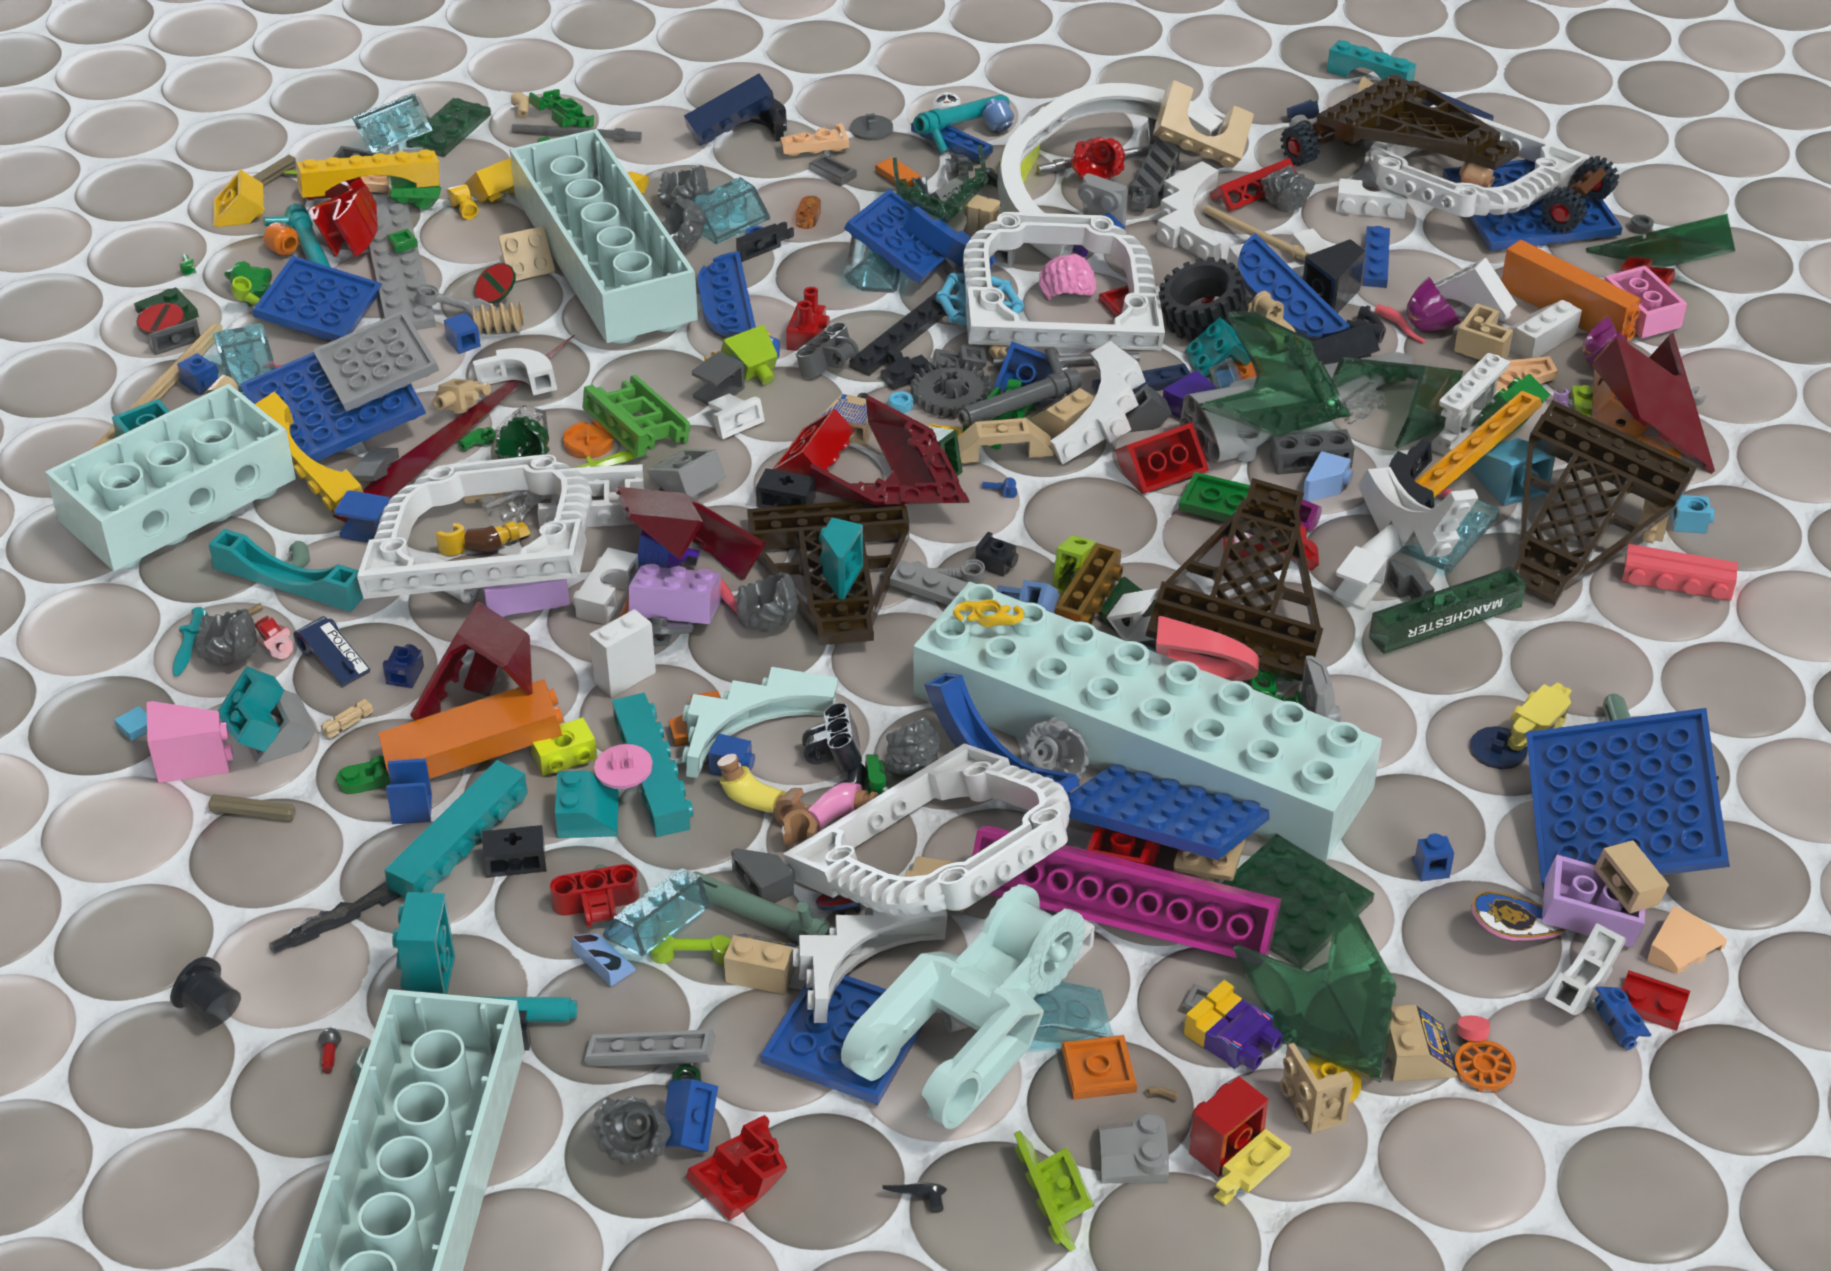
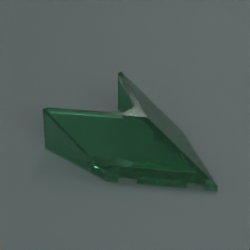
M977 145L980 168H974L975 177L969 178L968 175H965V182L960 186L961 190L958 193H953L945 202L934 196L930 198L926 196L925 191L919 188L918 183H914V187L907 186L906 179H900L897 157L892 158L896 194L929 214L949 223L988 183L982 145Z
M1728 214L1645 233L1646 238L1644 239L1643 235L1632 236L1586 248V253L1626 260L1629 256L1651 258L1652 266L1663 268L1735 251Z
M1254 311L1228 313L1227 318L1258 374L1253 389L1199 403V409L1276 436L1351 416L1348 408L1343 407L1339 400L1340 394L1323 362L1318 361L1313 351L1315 347L1311 340Z
M1348 357L1340 358L1328 386L1331 390L1363 376H1367L1372 380L1378 374L1386 377L1384 382L1387 384L1393 381H1405L1406 378L1417 380L1405 423L1394 445L1397 449L1445 427L1446 417L1441 415L1444 407L1439 406V401L1461 380L1463 370Z
M1346 892L1340 894L1328 962L1310 971L1295 967L1241 945L1233 947L1245 980L1263 1011L1273 1015L1272 1026L1283 1034L1282 1043L1286 1045L1295 1043L1296 1046L1308 1050L1309 1054L1353 1072L1356 1069L1368 1074L1370 1079L1381 1083L1383 1056H1386L1392 1019V1001L1396 995L1397 986Z

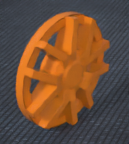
M1488 1040L1465 1043L1458 1049L1454 1060L1457 1074L1460 1077L1459 1080L1477 1088L1478 1092L1481 1093L1483 1090H1492L1493 1093H1497L1498 1089L1504 1088L1513 1082L1516 1072V1063L1512 1054L1500 1044ZM1478 1047H1487L1488 1049L1482 1052ZM1467 1050H1470L1474 1056L1468 1053ZM1493 1050L1499 1052L1496 1057L1491 1054ZM1460 1058L1464 1059L1466 1062L1460 1063ZM1504 1058H1506V1059L1508 1060L1509 1064L1503 1063V1062H1501V1061H1502ZM1483 1078L1489 1079L1490 1084L1483 1083Z

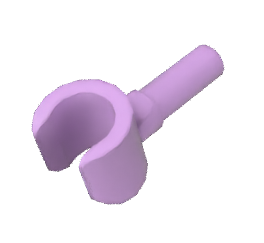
M1564 388L1561 394L1554 390L1553 400L1569 407V391Z

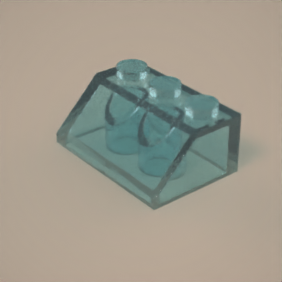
M415 93L352 117L364 143L371 152H379L384 150V147L389 148L432 131L430 117L421 99Z
M741 177L691 199L694 204L701 207L705 215L703 236L714 244L725 241L746 231L750 227L757 226L770 219V215L755 186Z
M851 237L844 277L847 282L854 285L860 291L886 293L897 291L900 270L891 266L879 254L872 252L860 240Z
M683 868L674 871L667 879L656 887L649 889L645 895L634 903L627 905L623 911L613 917L603 932L604 939L644 956L711 906L702 877Z

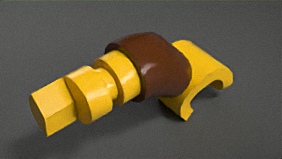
M514 521L503 524L502 527L489 526L486 528L467 529L466 533L463 525L454 523L453 532H436V540L440 554L455 556L463 553L466 549L484 553L493 552L501 549L502 545L507 543V540L512 542L531 533L523 522L516 524Z

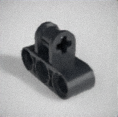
M839 702L830 705L824 711L825 723L806 730L802 736L804 758L807 762L816 765L834 759L839 770L849 771L858 767L862 762L858 729L846 703Z

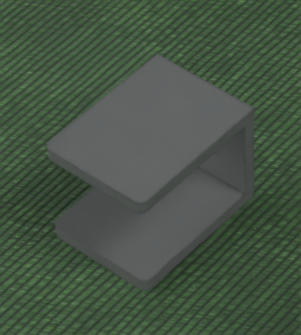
M720 351L691 371L692 376L707 382L706 385L693 394L694 399L706 405H709L708 402L727 394L735 396L745 389L743 362Z

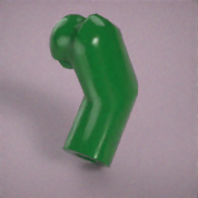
M491 427L477 428L460 439L458 446L462 451H467L474 445H489L495 441L496 432Z

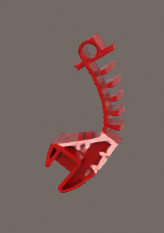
M360 177L331 187L325 191V196L307 197L308 201L332 198L314 206L309 211L335 257L339 254L341 243L346 242L354 257H358L367 249L378 231L377 203L369 188Z

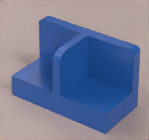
M694 1079L669 1082L664 1115L669 1124L671 1136L666 1142V1148L681 1147L697 1152H708L718 1086Z

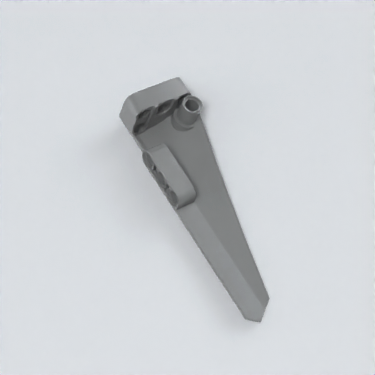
M1394 352L1241 379L1232 382L1226 388L1187 394L1183 400L1180 426L1193 423L1203 454L1212 462L1230 459L1250 462L1255 459L1257 447L1272 439V436L1280 435L1338 404L1410 374L1413 356Z

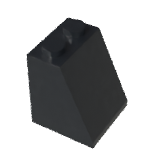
M1349 239L1305 256L1303 280L1337 313L1360 290L1365 250Z

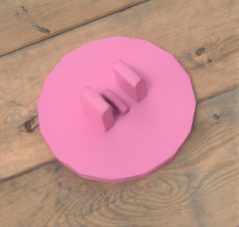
M621 744L610 747L599 755L595 761L594 772L597 780L604 786L613 789H627L639 785L648 778L652 772L653 762L650 754L644 748L633 744Z

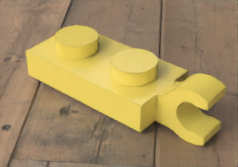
M1264 1129L1223 1165L1222 1175L1225 1177L1221 1178L1216 1184V1188L1220 1191L1214 1195V1198L1223 1205H1226L1233 1199L1239 1188L1249 1193L1290 1156L1292 1147L1267 1129Z

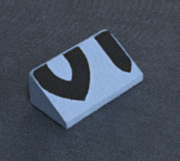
M598 933L572 937L573 952L610 987L636 971L635 967Z

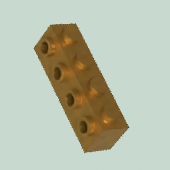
M1096 543L1056 605L1055 614L1075 622H1086L1092 625L1094 615L1101 612L1105 597H1110L1115 581H1120L1122 577L1123 566L1120 565L1121 550Z

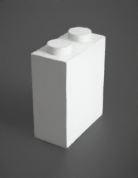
M635 609L589 634L594 684L610 698L656 673L652 623Z

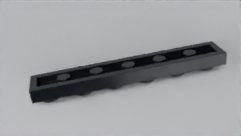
M937 292L867 345L857 356L849 360V368L870 376L888 361L887 351L894 348L902 351L947 314L943 307L936 301Z

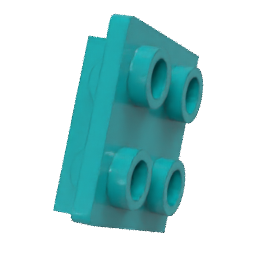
M1220 317L1213 324L1209 325L1185 349L1195 371L1197 370L1204 377L1208 376L1228 356L1235 362L1237 360L1241 361L1244 365H1248L1253 360L1238 331Z

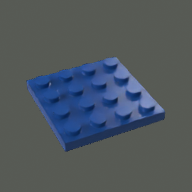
M888 189L847 221L844 229L853 238L860 240L868 246L872 252L879 254L887 260L891 266L898 268L906 274L910 280L920 284L944 263L946 257L922 242L904 227L914 206Z
M292 255L254 307L253 317L334 341L355 330L379 295L382 283Z
M845 975L834 990L828 1005L827 1023H814L813 1010H807V991L812 990V988H806L805 983L761 1053V1063L879 1105L926 1022L900 1049L890 1069L880 1078L870 1081L843 1065L841 1051L850 1029L887 989Z

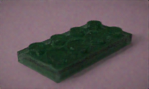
M452 98L406 139V145L408 148L423 147V150L435 151L437 156L445 157L491 116L490 107L464 101L460 98Z

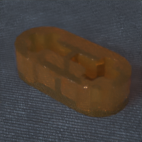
M805 196L801 199L796 211V225L799 228L810 229L817 224L821 214V199L819 197Z

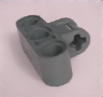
M845 323L831 324L796 351L795 355L801 376L812 378L820 375L828 367L842 368L849 358H854L858 355L859 348L855 341L850 338Z

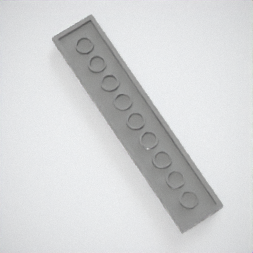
M389 193L372 194L377 203L378 231L375 237H373L369 249L376 281L382 283L379 295L384 318L405 310L416 330L436 327L432 306H424L416 301L418 286L426 284L418 247L396 253L387 242L386 235L404 229H409L415 237L408 204L389 199Z

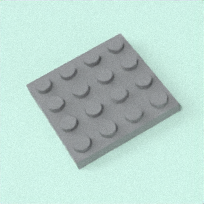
M405 310L313 350L316 359L346 412L439 371L435 359Z

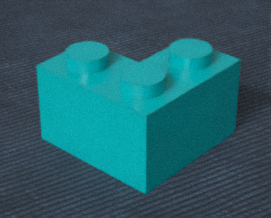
M248 666L245 667L217 711L221 721L227 723V729L237 743L266 752L280 731V727L270 713L281 700L285 690L274 676Z

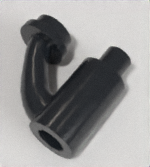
M1371 306L1360 307L1356 322L1352 320L1346 321L1350 325L1349 329L1371 323L1377 342L1381 343L1383 341L1386 327L1371 312Z

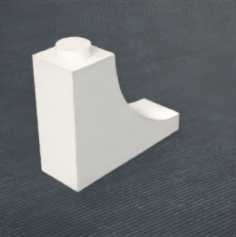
M1487 258L1434 282L1444 298L1460 301L1471 308H1474L1478 303L1499 310V323L1508 319L1511 316L1510 312L1517 305Z

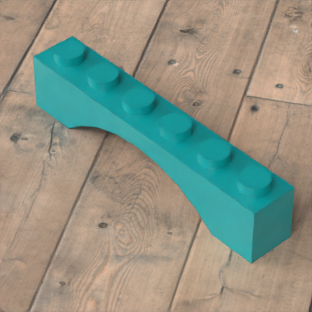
M223 529L209 543L213 566L216 570L349 612L363 599L357 579L359 570L340 564L325 569L297 567L269 554L255 544L247 535Z

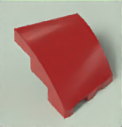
M766 1115L743 1125L740 1135L716 1146L712 1157L688 1168L685 1178L729 1221L756 1203L786 1172L785 1160L779 1153V1145L776 1138H772L768 1128L770 1121Z

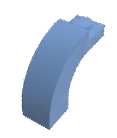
M1028 580L1023 581L1022 588L998 585L996 591L1025 603L1039 604L1051 613L1055 612L1059 591L1050 584Z

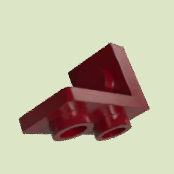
M475 652L463 687L468 691L489 696L499 667Z

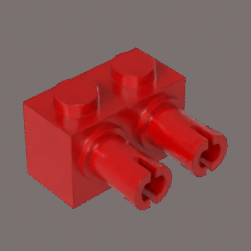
M806 287L803 292L804 300L798 302L786 329L787 350L797 351L829 326L830 317L826 315V306L818 305V289L816 287Z

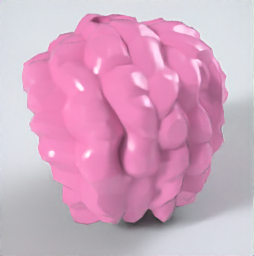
M1078 254L1058 256L1046 263L1039 273V286L1049 301L1052 299L1051 296L1062 293L1085 294L1092 297L1097 290L1093 269L1088 261Z

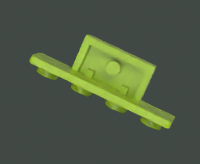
M1019 1130L1014 1133L1018 1143L1014 1149L1020 1161L1024 1165L1027 1164L1029 1171L1025 1175L1033 1190H1037L1040 1195L1036 1202L1041 1212L1050 1219L1051 1225L1047 1226L1048 1231L1057 1245L1062 1243L1071 1252L1076 1249L1066 1222L1095 1205L1075 1159L1067 1147L1040 1162L1032 1143Z

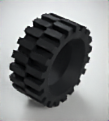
M1208 257L1207 261L1203 262L1202 258L1195 259L1196 263L1190 264L1189 261L1183 263L1184 268L1179 269L1176 267L1172 270V276L1169 274L1165 276V283L1160 284L1158 295L1167 327L1169 326V330L1172 333L1176 332L1177 337L1182 339L1186 336L1188 341H1193L1195 337H1199L1219 317L1234 328L1240 325L1239 319H1245V311L1249 309L1248 298L1240 270L1235 268V264L1232 262L1227 264L1226 259L1222 258L1215 262L1214 257ZM1204 297H1219L1205 305L1189 306L1194 301Z

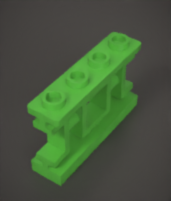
M637 375L630 376V383L626 380L622 381L620 390L608 393L602 387L596 388L594 385L584 387L582 408L636 458L645 456L646 447L650 450L654 449L655 440L669 437L675 443H688L690 422ZM640 412H641L642 414H644V415L637 416V417H634V416L632 415V414H636V413H640Z

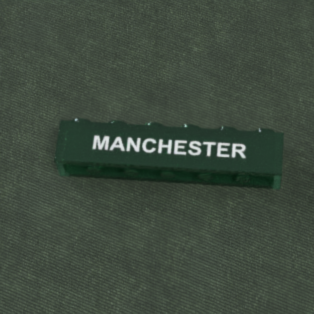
M1510 566L1373 612L1369 638L1383 654L1515 610L1522 607L1527 582Z

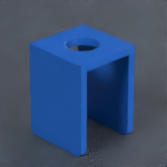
M348 490L335 509V515L349 517L339 533L340 538L366 543L374 539L385 506L389 504L388 501L391 498Z
M423 758L388 761L391 785L386 786L392 825L431 822L432 790L427 760Z

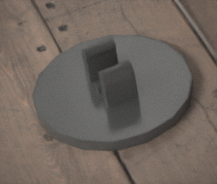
M875 113L866 114L852 121L850 132L859 139L867 141L880 140L891 135L893 123L884 116L875 115Z

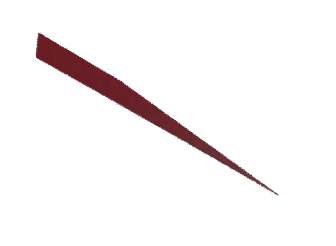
M575 335L571 336L569 339L564 341L562 344H560L558 347L553 349L545 356L548 359H550ZM510 380L467 412H464L399 458L387 469L388 475L370 483L363 489V492L392 498L524 381ZM333 515V518H336L345 523L349 518Z

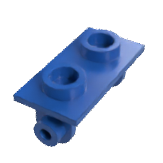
M1599 986L1595 988L1599 994L1595 998V1008L1607 1025H1612L1616 1021L1610 1030L1621 1047L1632 1049L1637 1045L1636 1039L1639 1036H1651L1642 1017L1637 1014L1629 1002L1628 996L1621 988Z

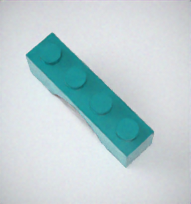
M1338 40L1329 49L1327 72L1347 77L1356 68H1367L1375 72L1381 80L1394 74L1401 76L1402 79L1414 81L1416 63L1410 62L1405 58L1390 56L1385 52L1373 51L1365 46L1360 47L1350 44L1348 41Z

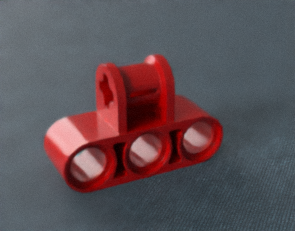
M621 864L557 876L550 882L552 908L555 913L562 916L583 913L586 928H591L592 924L611 921L613 924L617 923L615 907L632 904L639 898L638 872L632 865Z

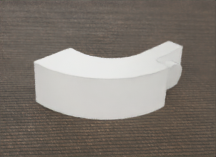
M1596 923L1574 963L1564 973L1559 972L1545 1000L1572 1015H1578L1583 1012L1597 996L1598 992L1595 988L1597 986L1603 987L1612 973V965L1624 946L1626 939Z

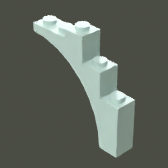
M771 667L769 677L763 678L762 685L733 680L730 691L724 692L723 699L693 694L691 704L685 705L683 711V722H687L686 734H689L688 743H690V747L685 746L682 756V763L687 764L686 776L698 778L704 762L709 757L708 752L718 734L731 736L753 724L785 716L812 715L824 717L826 708L835 704L838 678Z

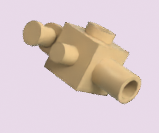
M451 379L438 385L437 396L433 398L432 403L434 408L439 411L452 410L454 414L464 413L468 411L467 408L477 404L476 400H478L480 394L488 396L491 393V386L489 383L481 384L479 381L469 379Z

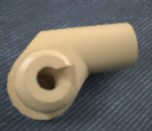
M991 345L989 354L993 358H1005L1007 354L1005 349L1007 347H1004L1005 345Z

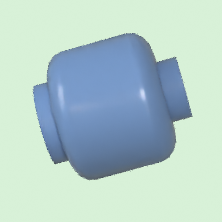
M994 98L985 104L986 108L982 112V117L990 130L1001 133L1013 125L1014 113L1005 100L997 101Z

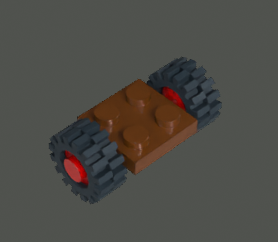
M1305 122L1285 128L1281 134L1283 137L1280 138V142H1283L1281 149L1285 150L1283 152L1284 156L1290 157L1292 164L1296 166L1314 161L1320 153V150L1317 148L1335 139V129L1316 122L1312 125V130L1311 126L1306 125ZM1361 139V140H1359L1358 142H1356V143H1354V144H1357V143H1359V142H1362V141H1364L1365 139ZM1344 141V144H1346V145H1347V144H1349V146L1354 145V144H1352V143H1349V142Z
M1600 156L1590 157L1576 169V174L1573 176V179L1576 181L1569 188H1557L1542 202L1543 205L1540 211L1544 212L1541 213V217L1547 218L1544 222L1545 224H1551L1550 229L1553 230L1556 227V232L1559 233L1562 230L1563 233L1574 230L1587 214L1585 212L1587 206H1583L1585 200L1581 198L1589 196L1590 201L1594 199L1600 201L1605 199L1619 183L1617 181L1619 174H1615L1618 170L1616 167L1612 169L1613 163L1611 161L1606 163L1607 158L1605 157L1601 160Z

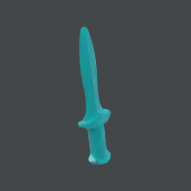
M202 607L192 609L193 617L190 624L179 627V632L184 633V639L174 659V676H179L190 661L202 616L208 615L207 611Z

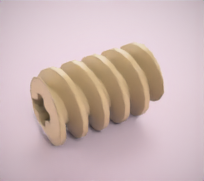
M519 301L517 309H515L513 302L509 303L508 309H505L503 303H500L498 310L495 309L493 303H490L489 310L487 311L483 304H480L479 311H476L473 305V317L475 324L478 326L479 335L482 334L483 328H485L487 334H491L494 327L496 332L500 334L503 326L506 332L510 333L512 326H514L516 332H520L522 325H524L522 301Z

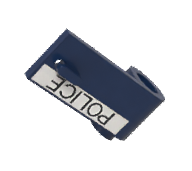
M322 616L294 631V640L300 651L306 656L314 653L342 688L370 673V668L341 635L336 623L331 618L328 619Z

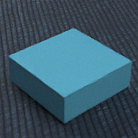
M139 706L114 719L116 727L130 741L147 733V713Z

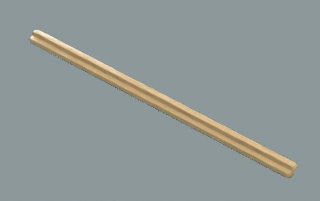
M212 323L128 410L156 399H161L180 379L177 364L196 353L202 356L224 333L223 326ZM114 425L89 450L116 438Z

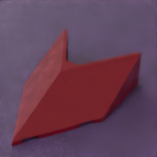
M1670 333L1650 357L1644 355L1621 337H1616L1596 359L1592 367L1636 421L1643 426L1650 424L1659 431L1658 436L1688 458H1694L1704 465V469L1712 474L1715 471L1674 333Z
M871 396L866 398L868 424L892 470L885 481L877 478L875 483H863L861 481L859 483H848L813 463L810 466V474L812 477H815V489L821 493L874 505L969 503V498L962 490L944 450L937 443V436L934 430Z
M617 487L615 493L619 495L618 499L623 509L628 512L627 517L679 559H682L691 542L695 541L701 546L702 550L712 554L740 578L745 579L766 545L764 541L685 493Z
M477 602L454 636L410 716L414 720H418L441 712V700L448 697L445 686L451 680L454 684L459 682V671L464 664L461 659L467 653V650H474L504 670L527 695L532 694L530 635L482 603Z

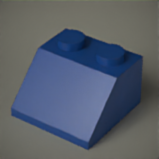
M1011 341L994 388L1000 387V391L1005 392L1008 379L1022 380L1021 387L1043 380L1047 375L1053 374L1046 354ZM1042 401L1037 402L1035 404L1041 405Z

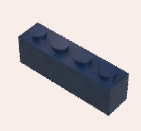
M760 73L684 115L686 126L699 146L709 143L724 132L731 131L738 124L749 121L761 111L768 110L775 104L773 91Z

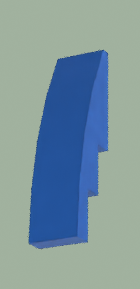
M918 206L912 208L904 227L935 251L964 268V250L971 237L963 230L956 232L940 218L937 220L932 219ZM993 256L989 258L990 270L996 261Z

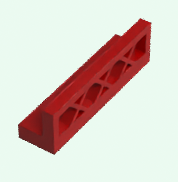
M1289 157L1222 184L1209 194L1213 201L1222 198L1227 211L1230 212L1265 198L1261 180L1268 176V174L1282 170L1283 167L1292 165L1295 173L1297 172ZM1253 186L1257 188L1255 196L1246 193L1247 187ZM1232 193L1240 195L1236 204H1233L1229 197Z

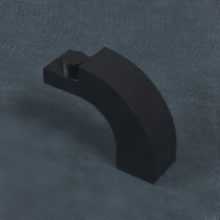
M774 99L775 104L768 110L761 111L749 121L742 123L753 122L766 126L770 130L775 142H778L781 137H784V132L787 131L785 106Z
M1422 439L1415 447L1410 448L1407 455L1397 451L1389 467H1391L1398 482L1413 499L1432 509L1435 507L1433 491L1414 481L1432 461L1431 443Z

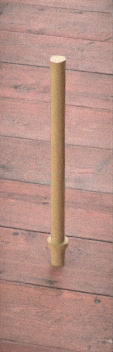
M1209 205L1204 208L1205 214L1250 236L1256 233L1265 243L1289 254L1294 260L1300 259L1305 262V256L1310 254L1303 251L1301 246H1293Z

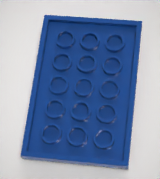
M1118 764L1109 766L1068 794L1071 808L1069 818L1216 860L1221 859L1270 819L1269 809L1260 807L1259 802L1252 800L1239 802L1233 800V796L1227 793H1218L1216 795L1206 793V789L1201 786L1184 787L1179 785L1178 780L1155 779L1153 774L1149 772H1129L1125 766Z

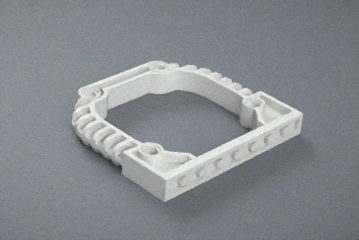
M1472 114L1501 132L1500 141H1508L1511 145L1519 147L1518 157L1535 162V169L1515 182L1500 187L1484 188L1472 183H1454L1408 166V162L1402 157L1418 148L1375 141L1372 145L1369 162L1376 176V184L1378 186L1460 217H1471L1473 215L1486 216L1488 213L1494 215H1503L1507 212L1514 213L1536 203L1557 188L1570 187L1576 181L1573 179L1576 169L1585 160L1589 159L1590 155Z
M1003 212L998 215L997 221L985 225L984 229L977 231L967 243L963 255L969 344L1010 346L1011 341L1023 346L1098 349L1112 341L1118 347L1125 350L1161 351L1165 329L1159 295L1156 293L1151 258L1146 248L1141 245L1137 238L1126 235V231L1115 226L1110 218L1101 215ZM1023 243L1083 245L1087 250L1094 253L1111 254L1123 265L1127 275L1129 294L1125 296L1122 314L1115 318L1114 324L1019 321V315L1003 304L1004 293L1000 289L992 287L989 258L997 250H1013L1021 247Z
M536 455L437 466L430 470L428 475L416 479L414 485L402 488L397 495H394L388 501L389 504L385 506L382 512L377 533L374 539L368 542L357 575L364 599L579 578L587 541L585 536L586 523L592 503L590 485L578 470L571 469L565 463L557 462L556 457L553 455ZM530 490L537 495L558 494L560 496L554 521L541 526L539 529L540 537L524 546L520 554L417 565L415 559L410 555L407 542L412 526L420 515L433 506L452 504L464 496Z
M964 743L783 855L786 864H789L794 870L796 882L832 898L837 895L850 898L852 901L861 903L863 906L872 908L877 912H886L890 915H899L901 913L917 915L927 909L932 913L944 909L962 910L973 905L1067 843L1066 828L1069 823L1071 810L1070 801L1063 786L1053 779L1010 765L1006 757ZM970 797L972 801L976 802L995 798L1029 810L1022 819L1023 825L965 862H954L944 865L925 876L901 877L885 873L859 862L854 849L934 798L947 800Z

